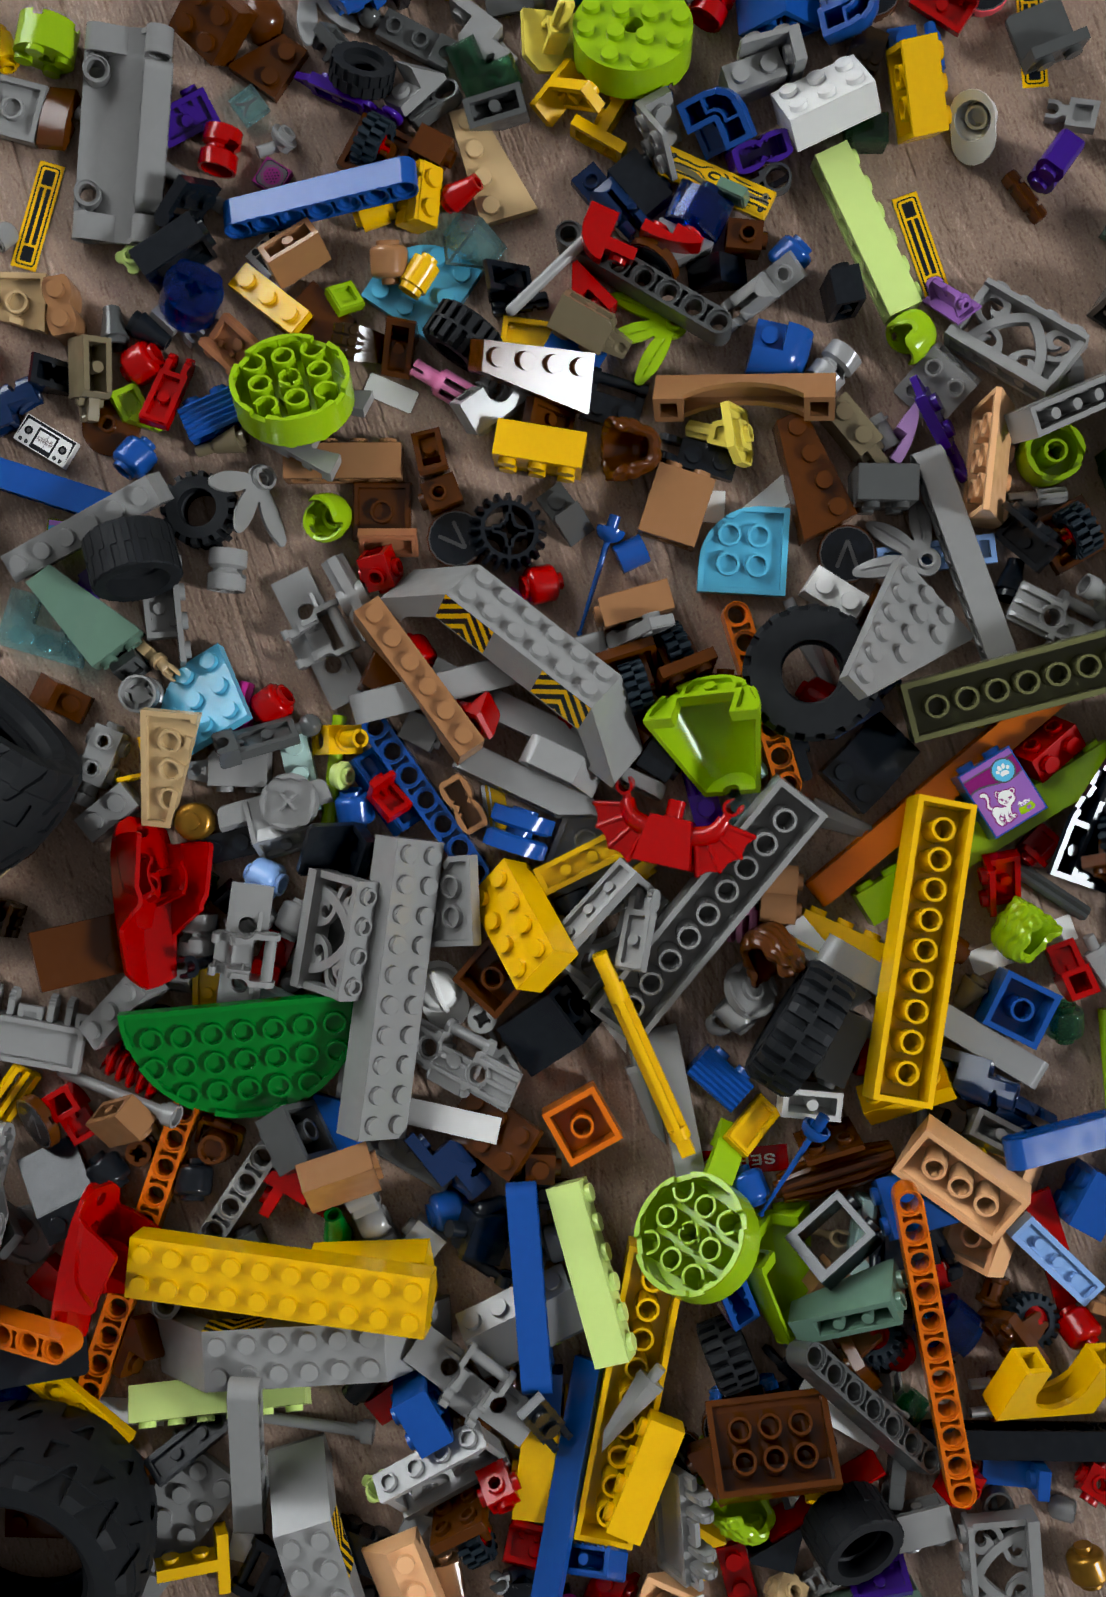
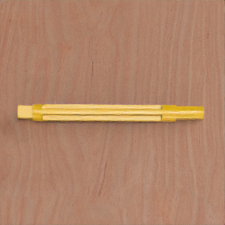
M607 949L598 951L592 955V959L604 983L603 989L671 1141L676 1144L682 1159L696 1154L695 1147L690 1138L691 1132L623 980L619 979Z

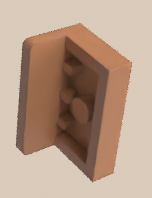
M223 313L209 336L200 337L197 343L204 349L207 357L219 362L226 369L225 372L229 376L233 364H238L245 357L244 351L260 341L230 313Z

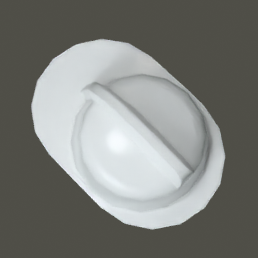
M967 89L960 92L953 99L950 106L952 112L950 124L951 145L953 153L959 161L965 165L975 166L987 160L995 148L998 111L995 103L986 93L979 89Z
M436 960L428 963L423 1001L424 1014L429 1022L439 1028H444L451 1017L457 1019L459 1024H461L468 1016L470 1007L467 993L452 980L458 973L455 967L448 962Z

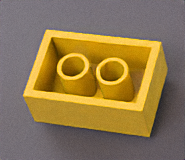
M938 32L902 39L886 50L898 145L932 138L949 130L952 112L950 106L946 105L945 92L948 90V79L946 73L942 72L941 60L944 57V46L942 41L938 39Z
M498 418L492 449L494 466L499 467V471L515 474L517 470L528 472V476L543 479L545 475L556 476L558 481L564 483H574V480L581 481L587 446V432Z

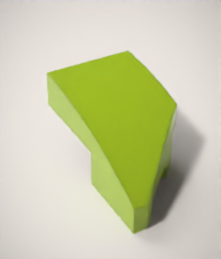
M133 382L112 391L110 401L122 422L157 433L163 431L162 429L140 423L138 417L145 398L137 384Z

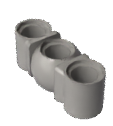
M378 1192L345 1203L353 1220H356L357 1227L363 1238L367 1240L402 1239L399 1230L394 1222L392 1223L386 1206L381 1204V1197Z

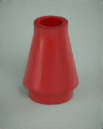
M473 173L466 178L444 185L440 198V203L444 210L449 214L459 213L478 192L483 190L480 178Z

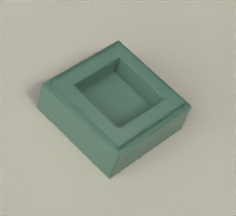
M721 176L716 185L719 199L745 209L750 200L748 188Z

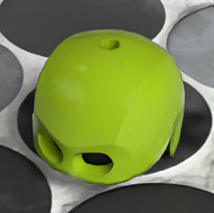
M908 309L901 312L886 326L885 330L887 342L892 349L902 354H911L912 358L908 365H915L922 360L935 344L937 337L934 322L924 311L919 309ZM894 332L897 336L896 340H893L892 334Z
M331 492L313 495L308 500L312 503L304 512L303 528L313 540L328 543L341 538L347 532L352 521V510L343 497Z

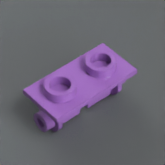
M939 276L930 277L926 281L928 296L923 299L922 303L956 325L961 324L982 308L968 294L961 293L947 283H944L943 279Z

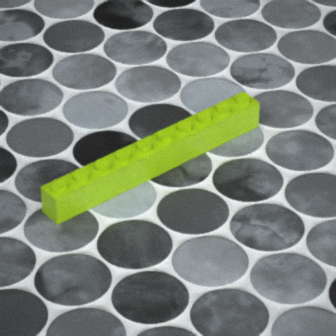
M1094 738L1086 742V746L1080 753L1076 754L1044 783L1030 778L1048 808L997 839L989 840L975 819L968 868L980 862L982 854L996 852L1077 802L1106 758V740L1098 741ZM895 862L881 869L880 873L882 875L876 879L871 880L867 878L855 886L856 891L850 894L868 924L876 926L889 918L897 866Z

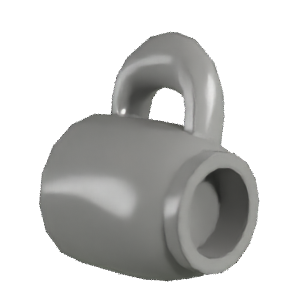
M725 997L715 1007L713 1013L706 1018L705 1027L712 1035L724 1036L734 1032L741 1036L754 1026L757 1019H746L737 1014ZM718 1017L727 1028L718 1026L715 1023V1018Z

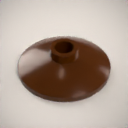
M110 399L105 400L103 408H100L99 422H82V433L88 446L98 454L113 457L114 450L127 436L134 435L139 437L141 432L140 427L122 422ZM107 420H112V427L110 429H104V423Z

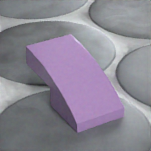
M915 402L907 410L893 431L895 436L901 441L888 458L890 463H902L912 444L919 419V408Z

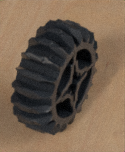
M510 492L505 494L503 500L499 494L493 496V502L486 498L482 502L483 507L477 506L474 512L477 516H471L469 519V523L473 526L468 528L467 534L475 536L468 542L469 546H478L473 553L474 556L478 557L483 554L485 558L482 560V565H487L489 561L493 562V571H497L499 566L502 565L503 572L508 573L512 565L515 572H520L522 565L526 568L532 565L531 559L537 560L540 557L538 550L545 548V543L541 539L546 538L547 532L539 530L546 524L545 520L536 519L541 512L538 509L533 512L530 510L533 504L532 501H528L525 505L521 503L522 495H518L514 501H512ZM503 512L500 524L485 527L489 516ZM514 515L519 517L526 526L519 525ZM505 527L507 528L509 534H513L509 538V540L507 538V534L505 532H502ZM529 539L526 550L512 555L514 542ZM488 540L495 541L500 547V552L494 549Z

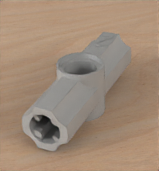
M340 553L327 559L321 566L336 591L334 594L341 608L347 616H350L353 622V612L371 601L372 598L361 580H358L347 557H345L344 553ZM354 625L355 629L357 630L358 634L360 635V638L363 640L364 643H366L367 641H366L365 638L362 636V634L359 632V630L357 629V627Z

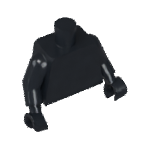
M497 1195L477 1203L465 1204L462 1207L458 1220L446 1221L444 1225L445 1237L450 1238L451 1244L458 1250L457 1254L460 1260L488 1278L490 1276L495 1278L494 1283L500 1288L508 1289L513 1283L511 1278L512 1271L509 1269L500 1270L495 1267L500 1266L509 1242L506 1196Z
M940 1228L929 1231L935 1265L942 1264L941 1262L945 1263L948 1282L960 1279L963 1276L962 1266L959 1261H954L955 1256ZM882 1231L877 1234L884 1243L869 1256L870 1267L894 1258L899 1269L903 1270L904 1264L899 1239L890 1242L888 1236H884ZM916 1253L912 1256L911 1260L918 1261L922 1259L924 1253Z

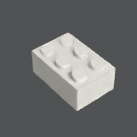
M854 54L840 57L835 63L822 69L813 70L806 77L793 83H786L778 90L770 93L777 124L780 128L788 130L791 143L797 152L881 113L876 80Z

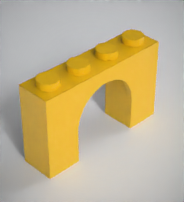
M1106 1342L1085 1344L1071 1366L1062 1374L1049 1381L1047 1380L1052 1371L1037 1347L1011 1348L982 1394L995 1420L1004 1421L1094 1413L1106 1397Z

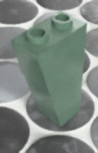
M50 564L25 582L91 667L97 670L102 668L103 670L109 669V665L112 662L118 661L117 657L126 650L130 652L131 648L136 649L142 643L141 639L146 635L142 629Z
M894 1258L888 1259L844 1278L831 1291L827 1287H823L793 1300L790 1304L788 1325L797 1340L821 1342L903 1325L904 1310H907L905 1289L908 1288L905 1271L899 1269Z

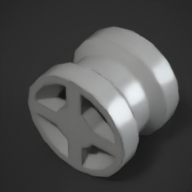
M475 1003L469 1011L467 1022L474 1032L485 1034L494 1028L497 1019H494L478 1003Z

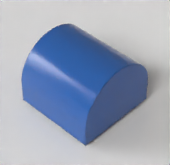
M639 534L611 547L623 574L651 561L647 548Z

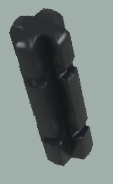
M543 291L536 294L517 314L532 312L533 308H537V311L549 308L547 292ZM517 296L507 297L505 301H503V298L492 300L491 306L494 317L506 316V306Z

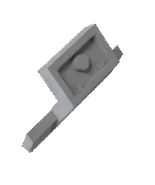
M322 779L310 781L319 794L320 805L334 802L326 781ZM260 795L223 805L217 811L219 829L222 833L248 826L251 843L260 857L273 859L301 851L308 826L300 831L289 833L276 830L266 822L260 813Z

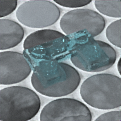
M12 587L0 625V645L83 669L86 659L62 628L59 632L36 625L42 605L36 595Z

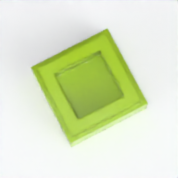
M351 280L325 288L324 295L338 317L364 309L365 301Z

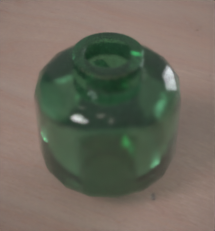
M1061 999L1045 1033L1060 1045H1070L1084 1035V1011L1075 1001L1068 1002L1066 999Z

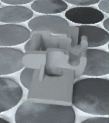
M305 567L271 584L292 627L290 630L281 631L280 634L284 641L290 642L298 658L295 661L298 670H306L312 667L334 711L350 703L348 695L361 692L357 690V686L362 675L351 655V652L358 649L360 644L358 641H354L338 608L339 602L337 598L325 602L308 567ZM304 605H312L314 607L312 615L308 619L302 620L300 609ZM326 614L329 615L344 645L337 650L321 621V617ZM330 657H338L341 660L342 666L337 673H329L326 670L325 664Z
M1024 580L1021 582L1005 615L1006 620L1047 639L1045 644L1106 628V619L1100 618L1092 606L1070 596L1069 591L1062 589L1056 597ZM1067 608L1095 621L1093 627L1066 614ZM1048 609H1050L1049 613L1051 615L1050 625H1047L1044 621V614Z
M232 881L226 929L213 931L211 942L215 943L213 962L208 964L207 975L214 976L216 973H220L216 1003L260 999L261 988H274L275 981L272 980L276 947L277 942L281 941L280 933L269 931L275 886ZM242 918H253L256 921L257 928L250 933L244 932L239 925ZM255 940L265 941L261 975L251 973ZM232 979L245 981L248 988L245 990L235 989L232 985Z
M453 1017L447 1021L444 1029L421 1018L416 1063L427 1070L426 1078L462 1098H467L471 1093L501 1111L507 1112L523 1076V1073L493 1057L497 1047L496 1040L492 1038L487 1040L460 1025L459 1021ZM454 1035L482 1051H477L475 1057L464 1055L456 1050L457 1045L452 1042ZM429 1039L434 1040L437 1045V1050L433 1056L427 1054L425 1050V1044ZM483 1067L485 1079L479 1083L476 1081V1078Z
M431 1326L424 1340L416 1339L404 1356L403 1361L443 1390L437 1403L444 1409L449 1406L465 1418L464 1424L469 1428L473 1429L476 1426V1421L479 1417L520 1447L531 1430L516 1413L530 1399L525 1395L522 1396L521 1392L511 1386L517 1373L513 1370L507 1371L477 1348L478 1344L474 1341L464 1350ZM453 1358L457 1361L458 1369L453 1375L442 1373L440 1366L443 1360ZM469 1359H472L500 1380L498 1385L493 1388L466 1368L465 1365ZM503 1396L506 1398V1405L503 1410L496 1412L490 1409L489 1406L495 1398H503Z

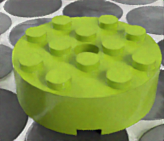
M583 0L578 6L573 19V58L575 67L579 74L582 73L586 79L592 81L598 87L600 93L620 99H642L665 85H676L689 68L692 55L693 17L684 0Z
M290 333L264 339L245 350V357L238 364L234 363L231 368L229 388L237 418L247 433L264 443L295 448L326 440L344 425L353 411L355 395L346 356L332 342L323 343L314 340L313 335Z
M692 1171L690 1174L677 1178L672 1176L657 1186L641 1207L634 1229L638 1252L635 1256L644 1276L659 1290L690 1304L704 1305L715 1303L727 1298L738 1290L751 1274L760 1249L759 1221L749 1200L740 1191L720 1178L698 1171Z

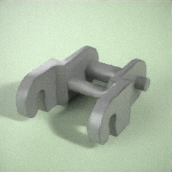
M816 1560L813 1561L814 1566L802 1572L800 1576V1581L803 1583L807 1582L811 1588V1597H820L828 1590L832 1593L841 1587V1585H834L832 1582L824 1579L820 1573L821 1568ZM815 1576H818L822 1582L817 1586L812 1580Z

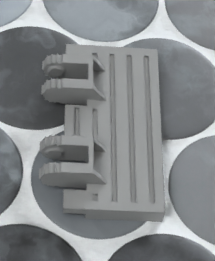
M0 983V1061L75 1075L81 1073L87 1039L78 1027L89 1015L78 1013V997L71 996L67 1003L65 1020L62 1021L58 1020L61 995L53 993L49 1001L46 1020H43L45 1007L22 1003V988L19 986H14L11 989L7 1010H2L4 985Z
M673 1463L654 1511L657 1564L685 1588L692 1586L698 1592L704 1590L703 1579L710 1581L715 1580L718 1576V1569L713 1564L717 1559V1552L715 1548H712L711 1545L700 1538L699 1524H711L714 1520V1511L707 1507L713 1503V1495L697 1483L696 1477Z

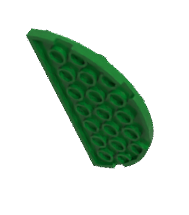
M316 993L118 1012L117 1019L124 1045L139 1066L138 1070L162 1094L191 1110L196 1108L214 1113V1116L254 1118L266 1116L282 1105L297 1103L306 1097H311L336 1075L346 1061L354 1001L339 1002L333 998Z

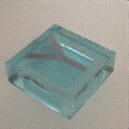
M252 83L228 100L230 106L247 129L271 112Z

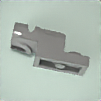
M449 0L452 18L459 25L464 26L458 35L461 52L477 64L481 70L487 71L491 68V77L505 85L516 71L519 64L517 59L519 57L513 54L503 43V25L471 0Z
M791 250L719 305L728 312L736 307L741 308L739 311L740 315L732 319L731 334L808 276Z

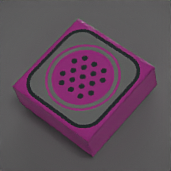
M267 156L252 182L261 190L289 184L294 175L291 170Z

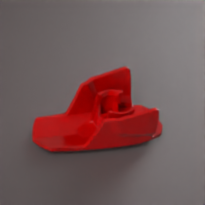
M128 816L115 824L111 842L110 866L115 921L124 974L137 986L150 990L162 986L177 977V935L204 910V904L209 897L214 846L212 842L201 841L171 844L165 828L141 826V818Z
M110 1180L102 1184L92 1182L83 1191L67 1233L54 1292L50 1319L77 1327L83 1337L88 1333L91 1316L97 1309L101 1294H124L130 1236L143 1226L162 1229L140 1212L121 1204L120 1188Z

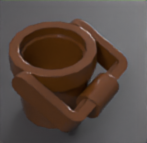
M204 1114L198 1123L194 1139L195 1142L199 1143L197 1146L198 1157L205 1164L215 1165L226 1162L233 1155L239 1156L243 1147L246 1128L224 1118ZM204 1125H209L210 1127L203 1132Z

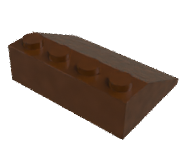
M815 1388L705 1401L718 1505L841 1490L843 1479L828 1400Z

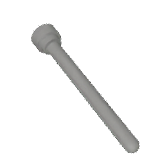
M581 235L506 306L507 315H516L584 250Z
M56 1072L59 1078L112 1099L133 1094L82 1073L75 1075ZM133 1094L156 1116L161 1125L174 1129L180 1123L183 1116V1107L173 1102L159 1104Z
M274 1412L271 1415H263L264 1423L355 1436V1440H360V1444L372 1445L374 1441L376 1420L364 1418L363 1421H358L356 1424Z

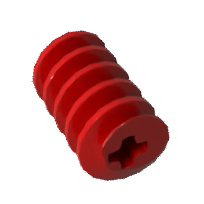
M120 1040L108 1052L100 1066V1070L105 1067L104 1074L106 1076H111L115 1073L114 1080L118 1083L126 1078L124 1085L126 1088L129 1089L136 1084L135 1093L139 1095L146 1090L145 1098L151 1100L158 1092V1089L138 1070L139 1066L132 1058L130 1052L127 1049L125 1051L122 1050L124 1042Z

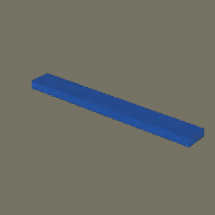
M581 1354L574 1357L563 1417L564 1425L573 1434V1437L568 1440L560 1433L559 1450L555 1460L530 1597H563L604 1368L595 1370L592 1358Z

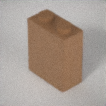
M666 460L665 463L660 462L637 534L692 552L716 479L710 478L711 474L706 471L694 469L691 472L682 469L683 465L678 462Z
M665 578L599 597L592 613L596 627H602L603 632L608 633L615 629L625 628L627 623L643 619L642 615L653 611H660V615L670 614L675 609V604L668 579Z
M366 1141L295 1165L302 1194L312 1214L382 1190L379 1182L380 1179L384 1178L376 1151H369Z

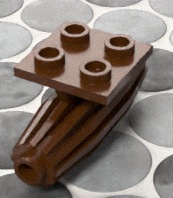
M849 1116L841 1117V1123L828 1122L826 1127L831 1133L829 1139L822 1143L812 1142L803 1154L804 1160L797 1163L776 1194V1198H783L784 1203L815 1200L831 1196L837 1189L840 1192H845L867 1185L891 1173L897 1161L893 1147L889 1140L863 1143ZM802 1129L793 1133L796 1144L800 1149L807 1137L803 1134ZM787 1169L775 1174L777 1180L772 1181L773 1189L776 1188Z

